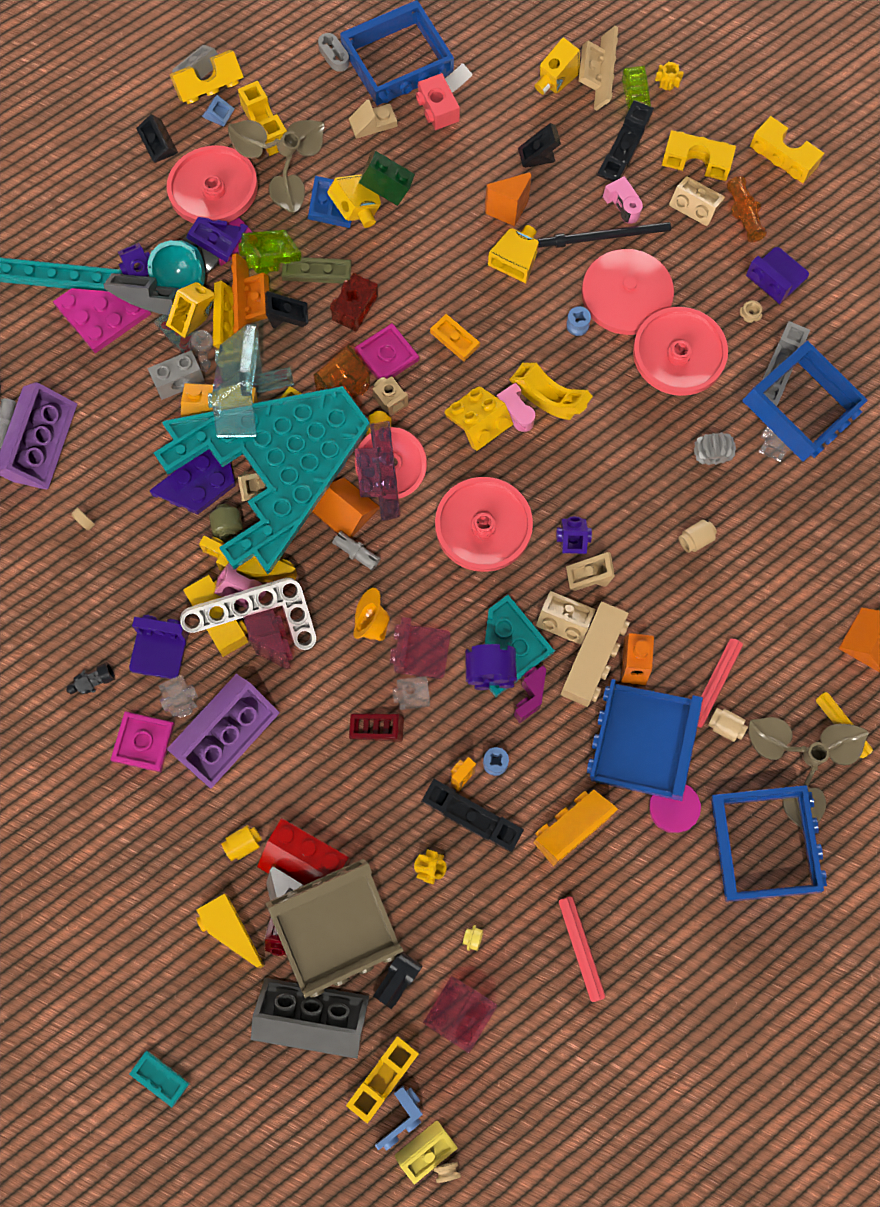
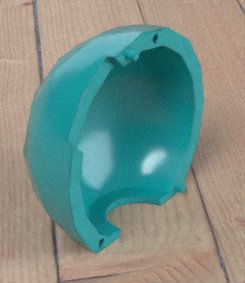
M169 240L158 244L151 251L148 259L149 277L156 278L157 286L181 289L195 282L204 285V262L199 250L195 246L182 240Z

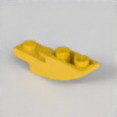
M203 536L199 543L202 551L217 558L216 564L219 570L222 571L229 563L219 549L225 543L217 537L210 539ZM255 556L236 570L237 573L244 577L260 582H273L288 577L294 580L297 578L294 564L285 559L278 561L269 574L265 572Z

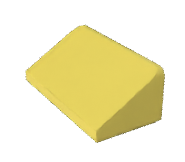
M435 1121L395 1154V1158L413 1184H416L458 1148L439 1121Z

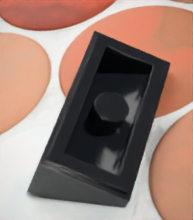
M150 114L136 128L154 163L178 153L160 118Z

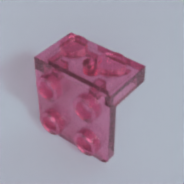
M402 617L401 624H396L394 639L398 640L397 649L392 648L390 663L394 664V672L442 679L445 675L450 632L441 629L413 626L412 618Z

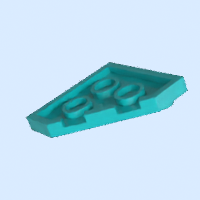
M509 595L489 608L485 644H500V649L507 650V645L516 648L517 681L523 678L527 671L537 667L554 654L555 650ZM490 685L489 690L497 698L508 688Z

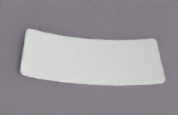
M462 63L447 76L445 80L451 92L453 93L472 76V73Z

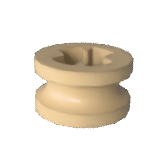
M458 1162L434 1167V1172L438 1173L436 1183L460 1178V1173L456 1171V1168L459 1166Z

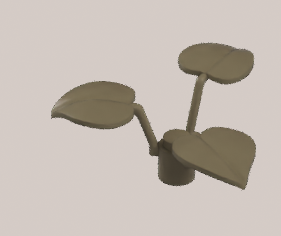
M251 120L229 124L228 134L230 141L242 156L251 159L259 158L263 148L267 149L275 145L279 153L286 156L283 177L276 176L271 180L268 188L269 195L275 204L290 213L298 211L304 200L305 188L302 180L297 175L287 177L290 160L296 150L303 156H314L320 151L323 142L324 123L314 120L294 122L280 140L275 139L265 144L267 134L261 124Z
M775 717L752 719L749 722L750 741L754 749L762 757L769 760H778L782 757L784 750L803 752L805 763L811 766V770L804 782L807 788L815 771L818 770V766L827 761L829 757L834 763L843 766L856 762L862 754L869 734L867 730L855 725L834 724L822 732L820 735L821 743L816 742L808 748L805 746L789 747L787 745L792 741L793 735L790 726L785 721ZM809 788L808 792H812V797L814 798V807H811L812 818H817L819 823L826 809V799L820 789ZM798 798L783 799L785 813L802 829Z

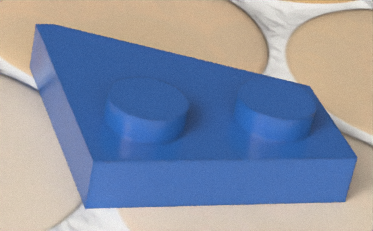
M315 176L307 219L350 228L351 221L345 220L327 193L334 180Z

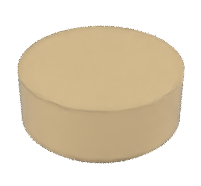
M78 507L71 513V516L87 531L95 525Z

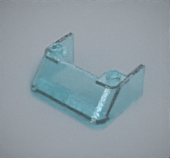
M246 324L224 341L219 349L215 350L217 366L213 391L208 393V406L213 408L217 437H256L257 435L252 389L254 376L263 378L257 324Z

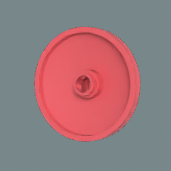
M218 145L201 147L184 155L173 166L167 180V193L172 207L178 215L191 223H194L198 217L209 218L212 221L231 222L250 208L258 190V179L251 161L247 157L242 156L236 149Z
M633 249L614 250L600 256L588 268L582 285V301L584 307L589 310L591 318L604 329L623 335L637 334L640 326L649 316L660 310L670 308L674 297L673 281L665 266L653 256Z
M670 307L652 314L642 323L635 337L633 357L639 373L651 386L667 394L686 396L702 392L718 380L727 363L728 345L722 329L708 315L692 308Z
M476 477L462 481L444 495L437 508L435 531L440 547L453 562L469 570L489 572L509 566L524 553L532 535L533 518L528 502L515 487L500 479Z

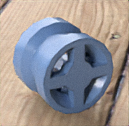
M580 306L569 311L566 323L569 333L575 336H582L588 331L591 321L589 310Z
M494 747L489 749L484 755L483 768L488 774L493 776L503 774L508 767V754L502 748Z

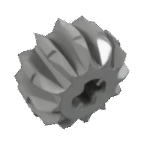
M722 432L705 434L704 437H699L695 441L694 454L696 455V460L701 464L717 465L731 461L735 456L736 446L730 434Z

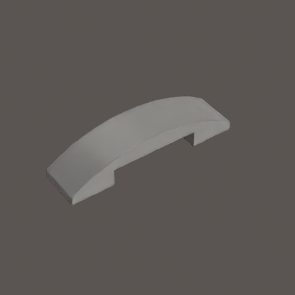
M788 321L763 379L805 343L810 332L809 329ZM793 368L764 393L776 406L780 401Z

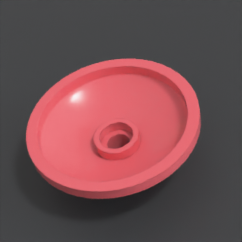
M384 427L371 432L360 443L355 456V468L360 482L370 493L383 499H400L414 492L422 483L427 470V457L422 444L412 433L398 427ZM391 457L397 459L398 463L396 466L391 465Z

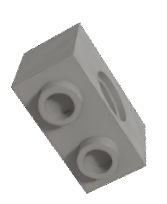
M192 350L147 368L161 400L183 392L185 383L202 384L205 382Z

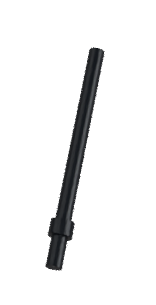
M664 222L570 235L559 233L554 234V237L537 239L539 241L538 248L549 246L560 248L565 247L566 244L671 231V223Z

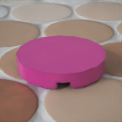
M686 785L683 801L652 795L649 800L650 816L658 828L668 833L685 832L696 824L701 812V803L696 792Z

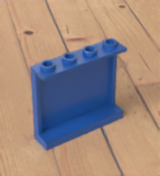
M612 679L611 685L606 686L603 701H607L605 710H600L598 725H601L600 734H595L592 749H596L594 759L590 758L588 762L587 773L590 774L591 782L683 801L703 697L693 695L692 699L619 685L616 684L615 679Z

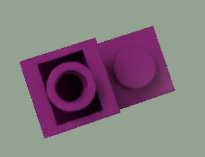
M544 665L539 669L533 667L523 675L525 679H523L522 687L531 699L529 700L526 697L516 705L517 709L515 710L514 717L519 723L526 720L541 707L546 675Z

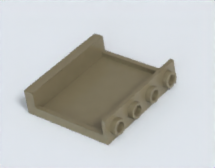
M364 859L265 903L304 998L319 996L325 991V988L333 984L335 986L342 985L349 980L350 976L357 973L365 974L371 971L374 965L382 961L384 963L393 961L399 953L403 952V948L397 941L371 876L370 866Z

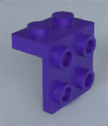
M775 247L763 259L757 256L752 260L746 276L778 304H781L807 280L809 272L780 247Z
M143 615L142 618L134 617L132 627L137 632L129 665L130 671L137 674L177 679L189 632L182 628L181 621L175 619H167V622L158 621L156 617L150 615Z

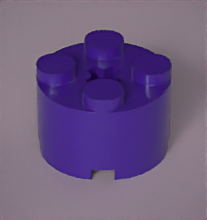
M483 644L472 646V652L468 649L465 650L466 682L474 685V689L488 690L490 685H499L500 688L514 687V682L517 681L516 648L507 645V650L500 649V644Z

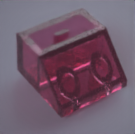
M269 609L244 616L249 640L255 653L286 670L290 669L289 661L293 660L288 640L283 639V637H287L281 615L276 616L274 610Z
M451 976L423 1023L467 1053H470L498 1005Z

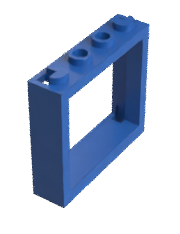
M418 0L340 33L341 44L348 52L349 61L376 106L387 103L400 95L410 93L418 88L419 81L441 73L446 77L454 71L453 55ZM416 24L438 58V61L378 87L356 52V49Z
M807 340L757 384L742 401L804 462L810 455L815 458L825 448L822 444L825 443L828 446L838 436L835 433L836 430L841 433L849 426L851 422L848 419L851 418L854 421L862 413L859 408L868 400ZM798 363L846 410L814 442L764 394Z
M807 785L712 795L711 803L726 902L824 892V886H827V876L825 870L820 868L819 860H823V851L821 844L816 843L815 834L819 833L817 818H812L811 807H814V798L812 797V792H808ZM798 798L811 885L737 892L724 805Z

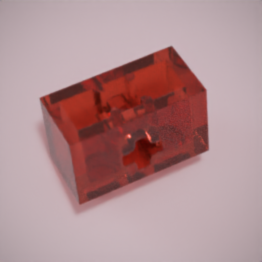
M353 273L349 280L346 279L344 281L339 297H335L330 305L332 321L357 332L378 298V284Z

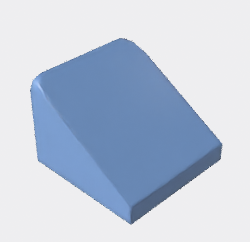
M216 95L202 117L224 127L235 108Z

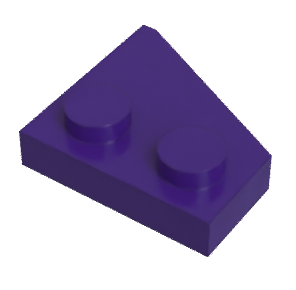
M198 217L186 238L227 262L248 226L245 224H240V227L227 225V221H212L209 218Z

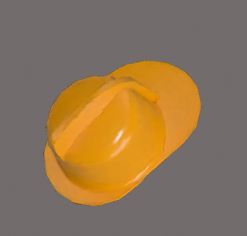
M377 588L367 590L359 600L355 613L353 633L355 639L361 637L378 641L385 639L390 616L380 605V591Z

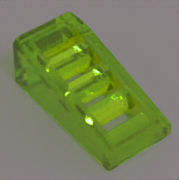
M645 66L625 68L623 70L622 83L628 111L634 100L644 102L645 105L651 107Z

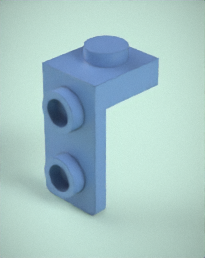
M402 1086L394 1093L409 1114V1117L375 1144L377 1150L384 1147L387 1151L399 1141L397 1137L399 1133L404 1129L409 1133L421 1123L419 1117L423 1115V1112L417 1105L420 1099L411 1087L406 1090Z

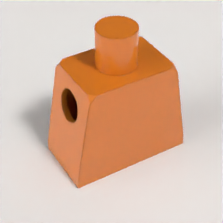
M628 633L624 637L621 683L646 686L652 671L654 636ZM632 671H641V673L637 674Z

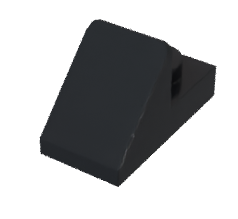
M549 123L518 147L523 167L527 168L555 162L553 150L561 145L556 125Z
M269 291L265 293L266 315L274 329L283 322L301 327L308 324L306 302Z

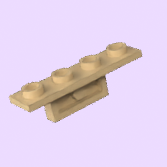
M617 26L612 27L601 37L600 47L590 41H586L582 45L578 81L595 90L594 109L596 111L608 104L612 98L615 54L618 43Z

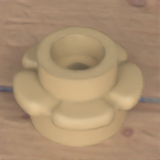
M748 301L740 308V315L748 323L757 322L762 317V306L757 301Z

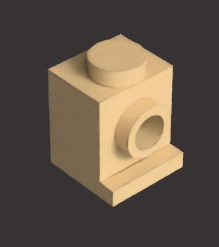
M392 376L388 379L382 377L375 382L374 388H372L373 397L388 416L391 417L408 406V394L401 389Z

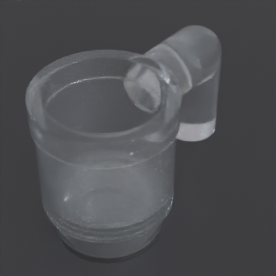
M197 330L192 334L188 346L189 350H192L193 354L198 356L200 369L203 372H207L211 367V362L208 360L207 355L212 349L213 338L209 332Z

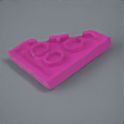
M71 288L53 301L56 308L94 353H97L151 315L150 311L134 306L116 297L109 291Z

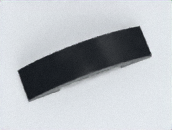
M635 100L633 101L625 117L624 124L609 154L606 155L597 176L611 182L622 178L644 135L654 111L653 107Z
M436 779L432 780L421 800L422 803L447 819L511 853L524 831L523 828L482 808Z

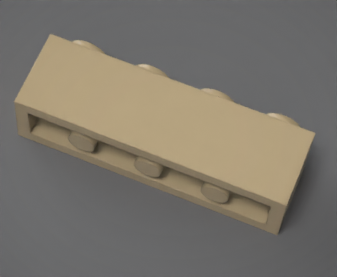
M601 601L562 689L561 696L586 707L589 706L591 700L596 702L602 689L597 687L600 678L605 680L611 666L607 665L610 656L615 658L621 645L616 641L619 635H625L630 622L626 621L628 612Z

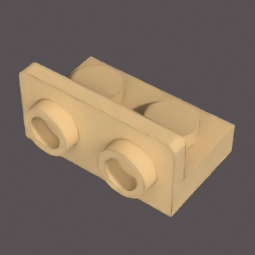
M686 176L676 187L669 206L707 226L714 213L722 205L725 196Z
M550 591L536 626L575 643L582 644L596 609Z

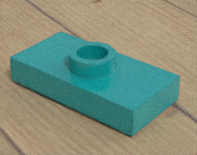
M149 1051L143 1054L129 1073L130 1076L171 1108L175 1106L190 1085L188 1081Z

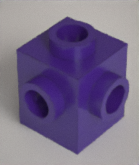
M139 243L118 251L122 261L118 265L122 274L149 277L148 259L150 254L149 252L144 253Z
M576 516L561 519V528L557 527L556 542L561 543L562 553L587 554V545L592 540V529L587 527L586 519Z

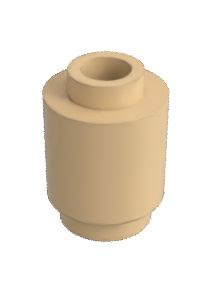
M701 520L684 530L682 535L679 536V542L686 552H696L715 541L717 531L710 521Z
M719 708L716 709L708 726L713 728L712 731L735 742L736 738L741 740L748 726L744 725L745 719L726 709L721 710Z

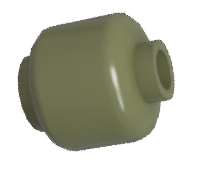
M221 504L210 513L209 520L212 535L223 542L230 541L243 531L240 511L229 504Z

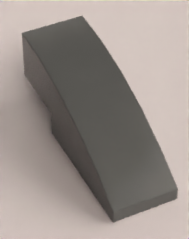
M114 273L103 284L104 289L116 297L144 310L164 315L170 314L176 292L179 290V288L157 286L155 277Z

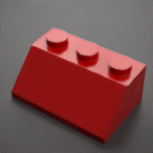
M281 818L267 841L257 867L268 874L271 868L275 867L299 883L306 885L348 866L351 860L345 854Z

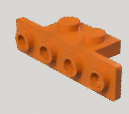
M235 253L232 254L231 264L234 301L232 306L234 313L233 332L235 337L247 345L251 344V323L268 318L265 307V293L269 291V276L263 272L249 277L248 262Z

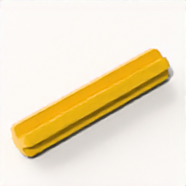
M825 692L817 697V704L833 724L853 725L829 693ZM865 741L860 758H865L873 751L867 741Z

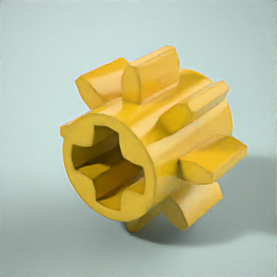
M668 61L664 66L659 65L655 81H660L659 88L671 91L674 87L679 88L684 72L679 71V64Z
M427 849L426 855L419 854L414 863V869L418 873L417 878L430 884H434L435 879H442L447 869L446 862L443 860L444 855L437 854L436 851Z

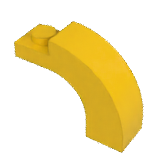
M522 363L510 378L511 383L514 384L516 382L521 389V394L530 402L547 413L566 420H571L574 414L582 413L593 397L588 390L568 389L557 384L546 375L537 363Z

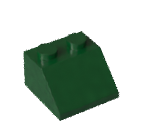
M372 151L358 183L398 206L409 191L415 174L381 153Z

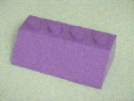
M37 382L24 386L0 450V476L15 483L48 489L77 403Z
M235 674L173 741L167 750L211 789L278 716L279 712L250 682Z

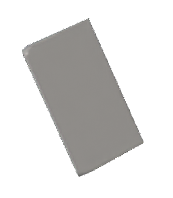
M202 45L178 64L172 72L190 66L193 67L196 76L201 80L213 70L210 57L218 54L215 48Z

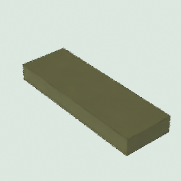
M283 256L282 281L350 284L352 260Z

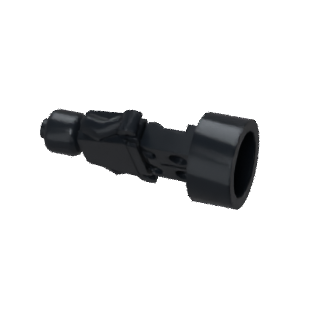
M108 662L97 666L95 671L88 674L85 673L86 670H83L73 678L74 683L68 685L66 691L70 694H74L77 691L81 694L94 693L96 691L94 686L102 683L107 684L115 680L114 671Z

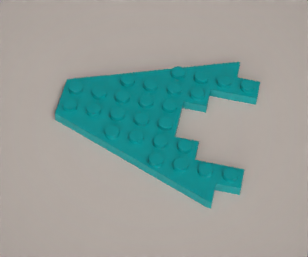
M341 386L166 420L162 424L173 441L155 451L154 455L168 475L210 449L222 467L239 456L244 455L267 488L247 501L260 521L220 546L219 549L234 570L255 556L265 572L269 574L370 428V422L344 387Z

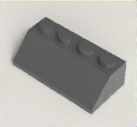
M264 978L252 1016L251 1040L358 1059L369 996L325 988V991L319 996L304 998L298 983Z

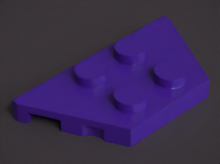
M210 449L178 468L149 491L155 498L160 497L169 501L170 504L184 507L198 515L236 485L231 462L222 467Z

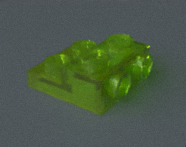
M285 230L242 233L241 243L238 245L239 254L241 257H246L247 267L249 269L253 268L256 273L267 274L278 271L279 263L289 264L301 261L300 250Z

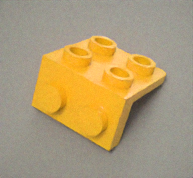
M482 387L472 389L467 395L454 402L444 411L448 419L465 431L471 447L476 451L513 425L506 404Z

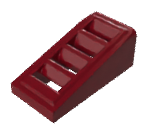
M350 714L349 739L403 741L404 717L400 714ZM360 720H364L363 733H359ZM370 721H373V734H369ZM381 721H384L383 734H380ZM391 722H393V734H390Z

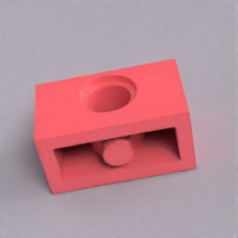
M441 73L419 81L416 99L420 106L423 105L428 123L431 122L434 129L438 130L459 122L460 107L443 74Z

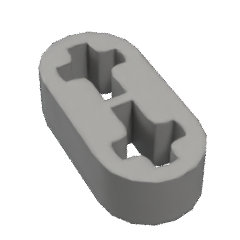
M322 34L318 39L320 53L333 70L337 72L345 71L349 67L348 52L334 34Z

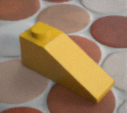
M223 894L197 909L199 917L196 918V921L203 932L207 930L211 936L255 967L262 968L265 966L228 895Z

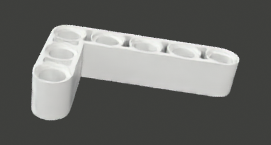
M290 577L188 607L180 616L182 628L187 632L195 633L282 606L290 635L295 645L299 649L308 650L316 642V634L302 588L296 580ZM289 583L294 584L296 587L295 593L291 596L284 595L283 587ZM261 592H271L272 598L268 603L259 602L258 597ZM246 599L248 605L245 610L238 611L234 608L236 600ZM220 606L223 608V615L220 618H212L209 615L212 607ZM296 607L302 608L303 614L301 618L294 620L290 617L292 609ZM189 614H196L199 617V622L194 626H189L184 621L185 617ZM302 631L310 633V638L305 643H300L297 640L299 633Z

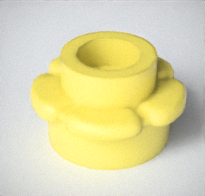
M473 925L472 930L466 929L463 944L467 945L468 951L470 949L478 951L483 930L476 928V925Z

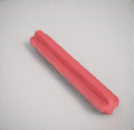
M737 639L729 640L701 696L703 701L698 722L699 728L704 726L743 647V643Z
M563 898L559 900V906L590 1001L597 1002L603 1000L605 993L574 898Z

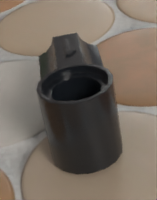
M404 952L399 953L389 967V973L373 997L392 1009L399 1001L406 987L412 984L423 966Z

